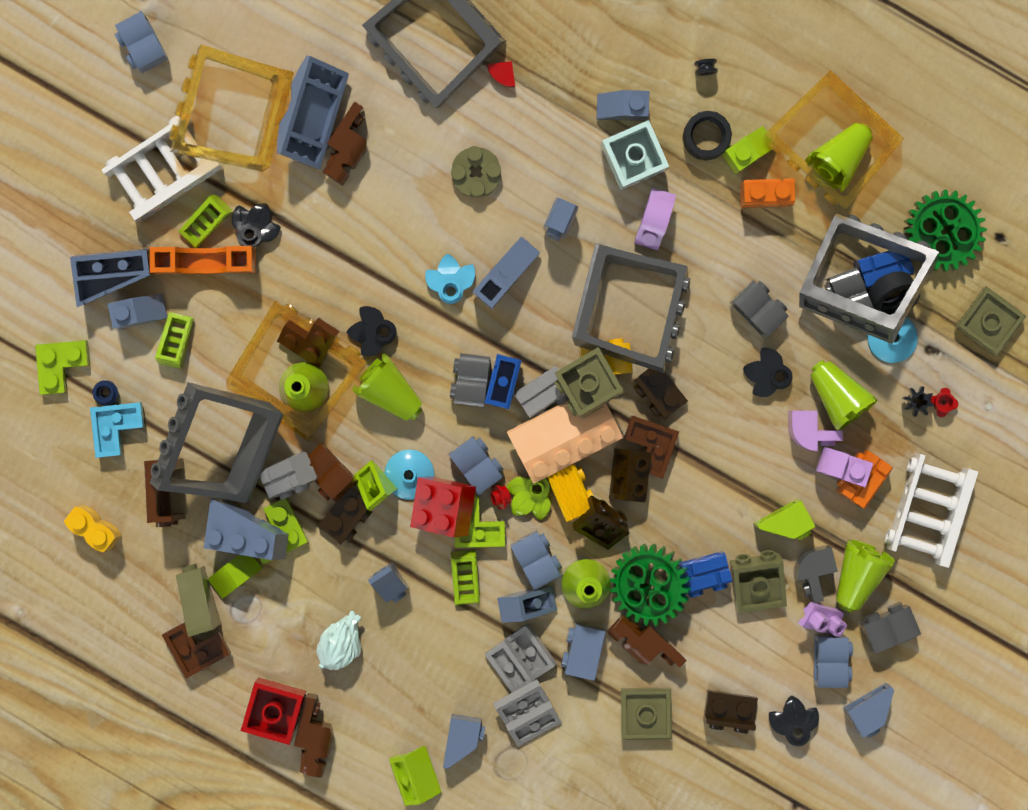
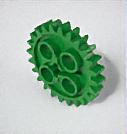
M947 189L943 190L940 196L937 191L931 193V198L928 195L923 196V203L919 201L914 203L917 210L911 209L908 211L909 215L913 218L904 220V223L910 225L909 229L903 231L905 234H910V238L907 240L915 243L918 241L927 242L931 249L936 250V243L938 241L945 245L944 254H939L938 261L933 268L934 271L938 270L940 265L943 272L948 271L949 265L953 270H957L959 267L958 262L962 266L968 265L966 258L974 260L976 256L973 251L979 252L982 250L977 243L986 241L984 237L980 236V233L987 231V228L980 227V223L986 219L977 217L982 210H973L972 207L975 201L966 203V194L957 198L958 192L956 190L950 196ZM946 207L951 208L954 212L952 220L945 217L944 210ZM933 211L937 213V218L933 215ZM924 220L932 223L933 229L930 233L923 229ZM944 227H948L949 231H947L946 234L943 235L941 233V230H943ZM959 229H963L966 232L967 238L965 241L959 240L957 236ZM953 244L956 245V250L953 249Z
M642 544L640 551L634 546L631 548V553L626 551L622 554L624 559L619 558L616 561L619 567H614L611 570L617 575L610 579V582L616 584L615 587L610 589V592L618 594L613 601H621L622 604L619 610L626 608L628 610L627 618L634 614L635 623L639 622L642 618H644L645 626L651 620L655 626L660 624L661 620L667 623L670 621V617L674 619L678 616L677 611L681 612L685 608L682 603H686L689 600V597L684 593L691 591L690 587L685 586V583L689 582L691 578L683 576V573L688 568L679 567L682 559L673 560L674 551L668 555L665 554V546L660 548L659 551H657L656 544H652L649 550L646 544ZM650 563L653 564V570H652V572H651V565H650ZM635 565L642 568L643 576L636 573ZM659 569L667 572L668 579L660 577ZM633 590L640 592L641 600L634 597ZM658 593L665 597L666 604L658 601ZM648 598H649V603H650L651 606H648V605H647V599H648Z

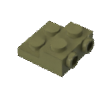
M599 347L555 372L558 380L554 382L561 394H567L570 400L567 403L568 408L573 416L578 415L581 419L604 407L603 404L625 392Z
M765 550L760 553V556L751 557L748 554H739L735 557V560H730L735 606L738 614L787 606L784 564L779 553Z

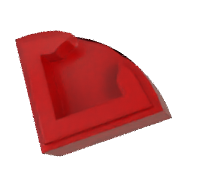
M512 61L487 64L489 74L496 82L505 87L515 88Z

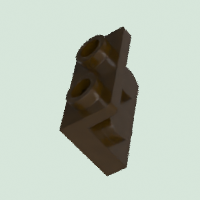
M648 368L633 380L636 383L633 388L642 399L646 396L650 401L649 409L657 419L661 416L666 420L672 413L688 402L665 371L661 373Z
M614 448L609 498L646 502L651 463L650 452Z
M351 487L333 505L318 526L333 537L339 545L344 541L349 543L357 533L354 529L359 521L364 524L372 514V511L366 508L361 494Z
M592 495L588 498L590 509L572 523L576 532L607 550L630 533L626 515L621 510H615L604 500H599Z
M707 690L703 720L706 724H709V728L715 730H724V727L734 728L733 731L748 734L749 730L756 731L754 722L758 698L755 696Z

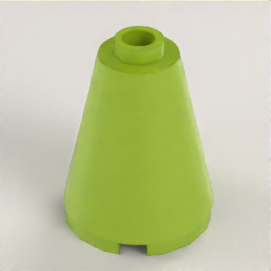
M854 123L812 151L805 159L807 168L811 166L815 171L812 176L826 188L832 191L840 188V192H843L848 187L873 140L871 129L864 123Z
M382 354V361L377 358L359 378L362 381L359 387L354 385L352 392L357 396L405 421L409 419L415 420L423 410L420 407L422 401L386 354Z
M822 360L811 368L813 373L810 377L837 431L850 425L864 411L867 412L878 402L874 395L833 362L828 361L825 363Z
M307 362L296 363L288 367L283 372L279 381V394L282 401L289 408L298 412H310L320 407L329 391L328 379L325 373L320 368ZM300 382L302 388L300 391H297V384Z
M848 540L846 544L836 601L840 603L839 607L847 612L859 610L895 562L894 558L883 551L881 555L875 550L876 547L858 540H851V542Z
M590 559L578 560L566 568L562 576V592L567 601L573 606L581 609H592L601 605L607 599L611 589V578L606 568L599 562ZM586 586H593L591 590L584 591Z

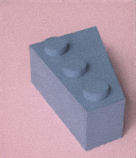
M150 248L78 254L70 257L77 307L152 275L150 273Z
M210 498L204 541L205 549L267 560L286 558L288 533L263 519L257 518L246 509H241L231 503L230 500Z

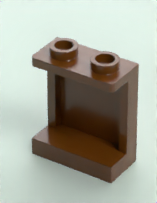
M178 458L174 470L184 468L183 458ZM158 459L144 461L147 523L156 522V527H169L178 524V520L186 518L185 513H171L170 492L159 491L150 484L152 478L151 467L154 463L158 462Z

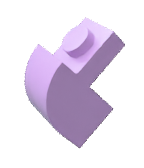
M652 187L634 244L658 251L671 217L675 194Z
M788 411V430L791 438L798 446L807 450L818 451V441H820V446H835V441H843V431L818 430V411Z
M824 447L815 471L866 487L873 463Z

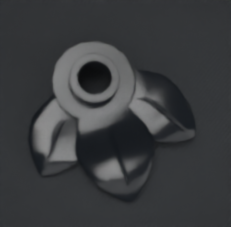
M257 204L249 211L240 205L234 209L232 225L238 231L237 240L241 246H253L255 248L261 242L274 240L279 234L281 227L270 222L271 211L268 204ZM251 232L254 234V236L252 238H246L245 234Z
M363 306L359 308L362 321L352 325L346 332L354 341L362 343L361 355L374 356L382 350L384 345L390 344L395 340L397 329L391 321L384 319L380 310L370 306ZM382 328H388L389 335L387 337L380 335Z
M768 347L761 348L760 361L751 362L743 367L746 377L756 383L752 394L758 397H768L777 389L787 388L793 379L791 370L783 365L782 356L777 351ZM778 372L784 375V379L781 382L775 379V375Z
M790 696L785 702L783 712H769V722L772 729L780 735H785L791 745L803 746L810 739V731L817 727L819 723V713L816 707L805 710L804 705L798 698ZM795 729L802 731L801 738L794 736L793 731Z

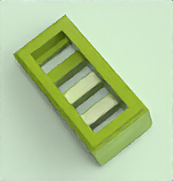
M216 194L210 195L178 232L194 248H199L229 217L233 210ZM212 205L221 213L220 215L211 208ZM205 212L215 220L213 223L204 215ZM198 219L207 227L206 231L196 222ZM191 226L201 235L199 238L189 230Z
M169 312L155 356L158 364L182 369L194 318ZM173 322L185 325V328L173 327ZM170 334H179L182 335V338L180 339L170 336ZM168 342L179 345V348L169 347ZM165 354H174L176 358L165 356Z
M475 550L450 552L455 605L480 603ZM469 561H471V563H460V564H457V562H469ZM472 570V573L457 574V571ZM473 580V583L458 584V581ZM474 590V594L459 595V591Z

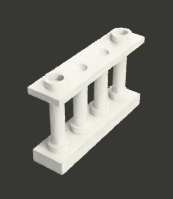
M186 114L173 117L168 122L169 125L120 158L118 156L111 158L105 163L106 167L101 169L108 177L116 175L134 202V209L129 213L139 223L223 169L220 162L214 156L209 158V156L206 157L187 129V126L193 122ZM176 133L180 135L198 162L196 164L197 168L191 172L184 170L165 141ZM156 146L176 175V181L169 186L163 184L144 155ZM135 160L155 189V195L148 200L142 198L123 169Z
M915 453L914 457H911L907 464L906 470L909 473L892 529H888L885 535L886 549L896 552L898 545L931 554L934 558L933 563L949 568L978 471L962 468L961 472L954 473L925 464L924 459L926 455ZM920 473L954 483V486H956L954 496L947 497L916 487ZM916 497L947 507V510H949L947 519L940 521L910 512L909 508L912 498ZM905 521L938 530L942 534L939 544L932 545L901 535Z

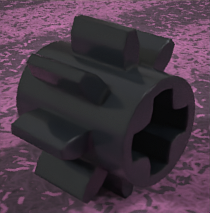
M920 386L918 392H915L913 388H909L910 395L902 397L903 400L907 401V406L903 409L913 410V417L918 415V411H921L923 415H928L926 410L928 406H935V404L930 403L929 399L933 393H923V386ZM921 395L920 400L924 401V404L918 405L916 408L913 398H918Z

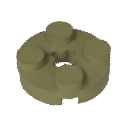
M472 146L464 149L455 157L452 163L451 176L457 190L465 196H487L496 189L500 182L501 167L499 161L491 151L485 148ZM480 166L482 168L480 171L482 177L476 176L471 178L472 172L470 168Z

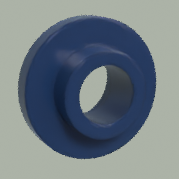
M100 381L93 388V398L100 405H111L118 398V388L111 381ZM105 388L110 391V395L107 398L102 395V391Z

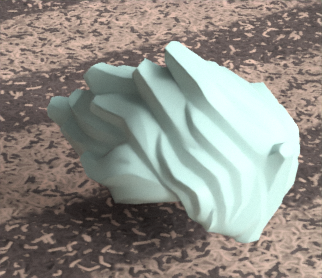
M350 611L348 616L346 615L335 624L332 623L320 636V641L317 645L320 669L339 670L349 665L354 658L360 656L361 643L359 640L358 623L362 617L356 615L354 611Z

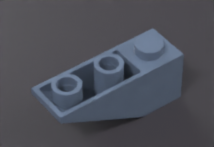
M521 236L474 289L473 294L492 310L537 258L540 252Z

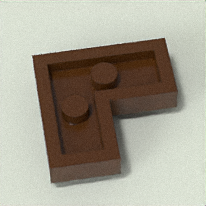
M319 317L313 323L309 332L288 320L277 342L312 365L320 368L340 331Z
M631 415L623 439L647 447L645 452L651 453L649 474L661 479L664 478L679 431Z
M185 622L162 634L186 679L231 654L220 631L197 643L194 636L188 637Z

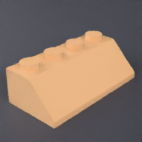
M568 400L507 431L533 484L623 438L606 403L603 404L604 407L581 419L578 415L573 416L567 406V403L570 402Z

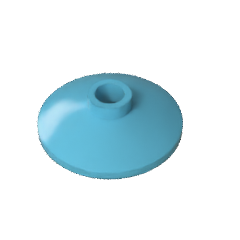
M906 317L897 334L899 339L896 343L893 342V344L868 335L867 340L871 352L878 359L887 363L904 361L912 355L917 346L918 335L914 324Z
M403 450L390 458L385 467L384 474L397 488L393 492L394 495L402 499L411 500L415 499L418 477H434V468L429 458L423 453L416 450ZM411 470L414 477L411 480H407L404 477L405 471Z

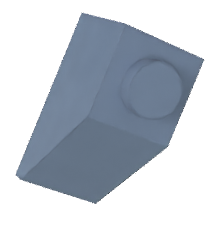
M621 90L597 94L596 120L646 121L649 117V91Z
M163 294L135 297L107 304L113 329L121 330L164 320L168 317Z
M393 562L371 575L368 579V582L386 603L390 600L396 603L407 595L405 590L409 586Z
M553 586L516 592L497 598L502 623L522 622L557 611Z
M888 683L882 684L843 707L857 733L863 738L865 736L869 738L878 734L880 728L886 723L894 693L892 686Z
M457 714L451 715L443 768H450L477 748L478 741L483 742L485 726H481V718Z

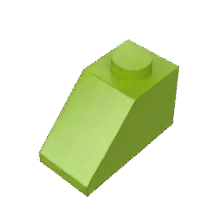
M764 126L729 147L722 156L736 175L772 151L777 145Z
M799 499L754 522L755 527L792 539L798 538V540L809 536L812 533L810 530L816 527L804 504Z

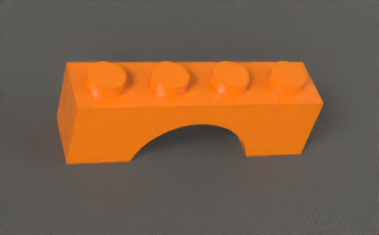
M225 246L220 248L150 247V273L155 275L256 274V248L253 246Z

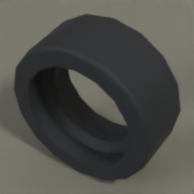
M703 111L691 117L684 128L682 138L684 147L690 155L696 159L707 161L716 159L724 153L730 145L732 132L730 124L724 116L718 112ZM701 122H713L721 130V142L713 150H702L693 141V130Z
M897 271L879 278L868 292L873 308L889 315L894 314L914 281L909 273ZM902 290V292L894 298L885 300L892 293ZM919 293V295H918L916 301L914 302L912 308H913V307L915 306V304L917 303V301H918V299H919V297H920V293Z

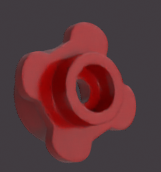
M942 388L940 393L929 398L930 403L935 404L934 408L939 417H945L947 412L957 409L959 405L954 396L950 394L951 391L948 388ZM942 400H945V405H942Z
M505 485L492 486L490 497L493 505L497 506L499 510L502 508L506 509L507 505L511 504L509 490Z

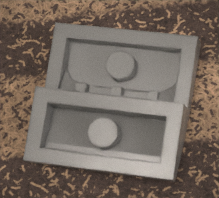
M529 623L513 632L485 653V656L511 692L533 682L557 664Z
M537 679L493 703L518 747L562 723Z

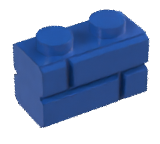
M890 250L854 261V267L858 268L865 288H869V290L879 278L891 272L903 271L909 273V275H914L915 273L910 258Z
M497 354L485 399L486 404L506 409L510 408L522 360Z
M723 551L683 561L679 564L680 568H688L683 573V576L691 578L689 582L685 583V586L691 588L690 592L684 593L685 595L688 594L689 598L703 595V590L713 588V591L728 588L727 583L733 582L727 558Z

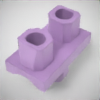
M810 602L804 608V618L798 622L804 628L838 637L843 634L847 627V624L842 620L845 613L840 609L824 606L820 602Z

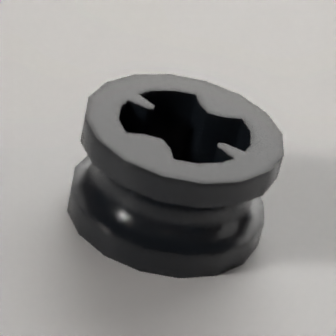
M702 59L694 62V66L698 68L695 72L696 76L718 73V69L715 68L717 59Z

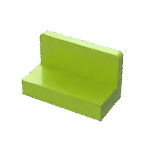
M421 746L409 753L389 758L405 806L422 804L441 793V788L426 746Z

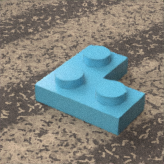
M142 402L90 408L95 458L123 455L120 430L145 427Z

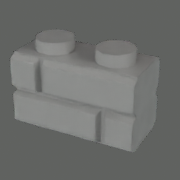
M556 366L513 393L529 418L548 411L547 407L553 403H556L558 406L569 399L566 393H560L554 382L558 380L555 372L558 371Z
M306 452L296 454L261 471L259 477L262 483L266 485L265 490L269 498L273 499L280 496V499L283 500L295 495L293 489H295L297 494L310 488L309 482L316 480L317 475L313 466H310L311 462Z

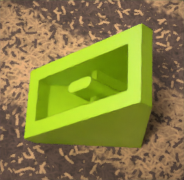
M372 460L354 475L358 480L356 482L369 511L373 510L397 490L394 484Z
M238 555L209 577L208 581L223 599L263 568L255 557Z

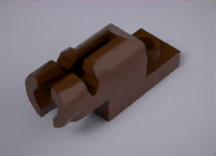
M356 102L353 103L327 142L328 147L334 150L335 153H331L326 167L322 171L342 186L349 177V174L343 167L355 169L367 149L366 139L352 130L353 127L358 128L365 118L363 115L364 108Z
M622 615L607 630V633L615 641L625 638L622 642V648L639 663L648 665L661 651L663 652L661 657L670 666L675 663L680 668L687 661L682 654L649 624L644 626L642 630H639L640 626Z
M308 693L305 697L294 746L304 748V750L301 749L299 772L321 778L324 775L326 762L320 758L324 759L329 755L333 739V729L329 723L312 719L313 717L317 718L321 703L316 702L318 695Z

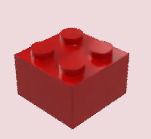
M418 477L410 527L453 538L468 536L476 486L437 477Z
M258 677L254 682L240 731L290 745L307 691Z

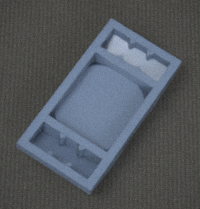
M312 56L305 57L291 83L289 108L279 123L277 154L315 169H321L328 146L327 142L331 136L349 73Z

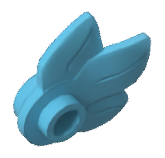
M446 254L442 258L438 271L426 270L425 279L429 288L438 292L441 300L447 304H454L460 301L463 291L472 286L475 278L473 264L460 268L457 261L450 254ZM447 288H455V295L448 296L446 294Z

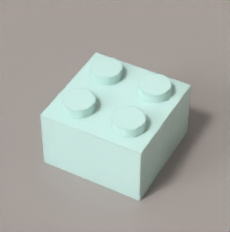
M649 120L602 140L601 147L620 190L660 174L669 168V164Z

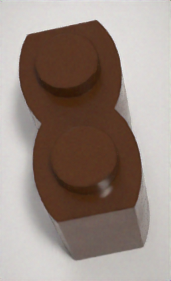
M320 443L308 455L311 462L310 466H313L317 475L316 480H314L320 487L317 491L327 501L332 499L337 502L358 481L325 445Z

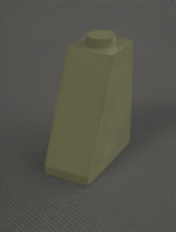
M196 564L182 567V573L177 574L176 579L188 637L215 629L221 624V620L205 566L197 568Z

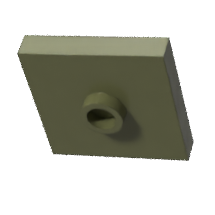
M985 286L958 321L955 328L995 357L1001 352L1026 318V315Z
M620 688L622 740L672 739L671 688Z

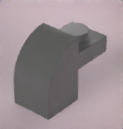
M825 545L809 549L795 563L794 579L797 581L805 580V583H802L804 595L813 603L824 601L818 576L838 572L832 547Z

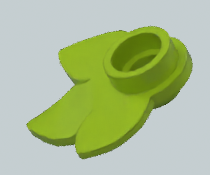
M516 477L507 484L506 487L509 492L515 495L511 503L513 515L522 516L532 512L538 520L546 517L551 507V501L548 497L550 483L547 478L533 484L531 478ZM540 485L542 490L535 491L533 486Z

